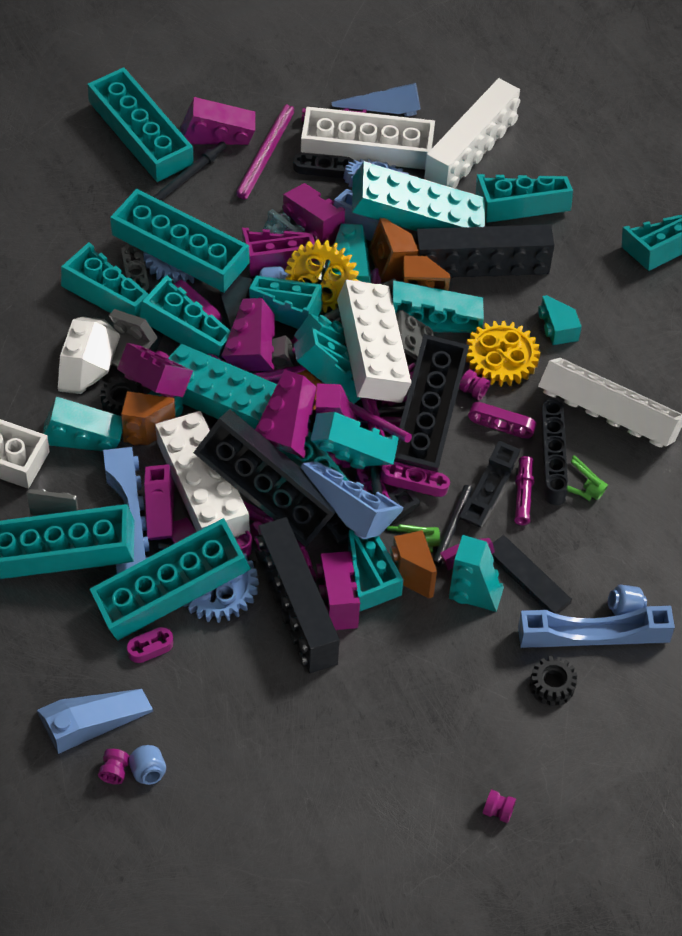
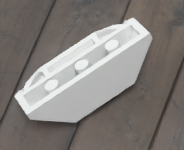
M80 317L72 320L60 355L58 391L82 394L86 391L87 387L93 385L108 373L120 335L105 319Z

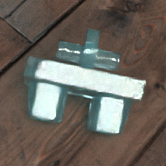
M273 209L268 211V219L263 229L270 230V233L284 234V231H305L300 225L293 226L290 223L289 216L284 212L278 214Z

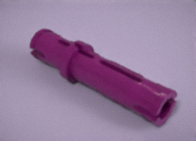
M523 456L518 460V475L515 478L517 497L514 521L518 525L530 523L531 490L535 480L532 476L534 460L531 457Z

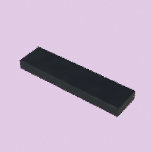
M502 535L493 542L494 553L492 556L494 561L545 610L558 614L571 604L572 598L505 535Z

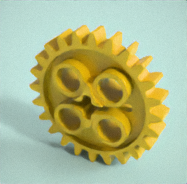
M317 239L314 246L308 241L306 248L300 245L298 251L292 253V258H289L287 261L289 266L286 267L285 272L289 275L286 276L285 280L304 282L303 278H308L313 284H316L326 260L329 259L330 264L320 284L322 285L323 310L326 313L329 306L332 310L338 307L337 299L345 280L359 281L355 279L359 271L353 270L357 265L356 263H349L352 255H343L345 248L338 251L337 243L330 247L328 240H326L324 245H321L319 239ZM311 259H317L320 265L314 264ZM332 268L338 269L341 272V274H335L332 271ZM323 288L331 289L332 293L325 292Z
M493 321L492 327L484 323V330L477 327L476 333L472 332L470 339H467L469 349L466 362L469 363V369H475L477 376L482 374V377L489 378L490 385H493L495 381H499V385L502 387L503 382L507 381L508 385L512 386L513 380L521 384V378L528 380L529 374H534L535 368L538 367L540 352L538 351L539 344H535V337H530V331L522 332L523 326L517 329L514 328V322L510 326H506L505 321H502L501 325Z

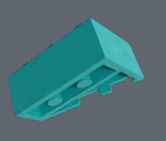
M682 215L663 218L662 222L650 224L649 221L644 222L642 226L631 229L630 226H624L622 228L621 247L648 271L682 255Z
M341 224L335 241L337 243V250L340 251L345 248L343 255H352L349 263H356L357 265L353 270L359 271L355 279L371 283L368 245L363 225ZM332 268V271L335 274H341V272L338 269Z
M256 275L249 288L250 299L262 298L275 314L276 321L296 329L300 328L309 314L319 316L323 308L322 285Z
M311 328L294 344L296 360L300 365L305 367L324 384H341L350 402L355 404L362 398L357 397L346 346L314 328Z
M56 397L45 420L42 434L47 435L50 446L95 451L116 449L123 429L122 416Z
M336 412L316 414L310 441L319 445L321 450L335 454L337 459L346 460L351 463V467L356 469H364L365 466L394 464L399 437L394 435L384 437L379 435V429L373 427L369 431L360 427L361 422Z
M352 529L349 530L348 551L351 552L354 582L357 583L356 597L360 599V611L402 596L404 580L381 538L376 536L362 539L356 536Z
M462 535L454 560L449 599L460 604H470L497 612L504 586L503 583H499V573L493 567L494 559L486 541Z

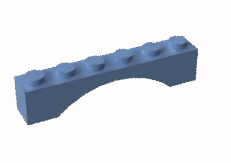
M132 447L103 450L107 484L119 494L125 504H128L135 520L134 562L116 564L117 574L147 559L145 552L149 551L148 537H143L142 531H147L146 517L140 516V511L144 510L143 496H138L137 492L142 490L141 477L135 475V471L139 470L138 456H133Z
M647 606L626 614L604 618H574L555 614L548 610L521 611L518 623L521 648L670 643L675 628L671 606Z

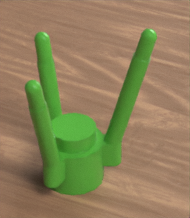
M572 456L571 463L588 480L583 486L586 489L585 492L568 486L567 491L582 496L588 501L592 497L599 500L607 489L608 484L598 478L576 456Z
M399 524L398 526H388L386 528L388 531L404 533L423 530L430 552H433V547H438L440 544V531L438 527H418Z

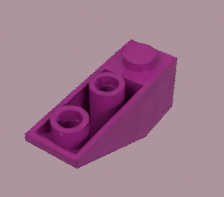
M170 465L145 467L144 486L148 541L172 538L175 483Z

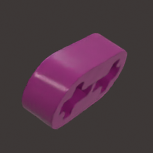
M161 627L131 639L127 645L129 659L135 663H142L167 653L173 647V634L169 629ZM162 637L163 640H166V643L162 644L161 641H158V638ZM139 647L140 649H143V652L138 653V651H135L134 648Z

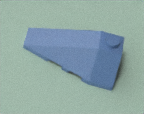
M416 83L331 102L332 107L394 114L404 113L405 117L416 115V110L421 109Z
M317 461L302 463L301 469L345 525L362 539L379 536L403 510L402 506L379 492L373 495L363 490V484L343 480V474Z
M142 689L61 699L37 710L58 754L153 712V708Z

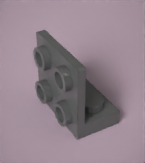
M116 309L110 313L109 317L114 323L113 327L120 335L111 362L112 366L118 367L126 343L140 345L149 349L157 339V336L146 319Z
M400 310L395 315L404 353L417 360L423 335L433 336V330L413 316Z
M28 489L27 497L30 517L78 511L77 496L66 492H48L44 489Z

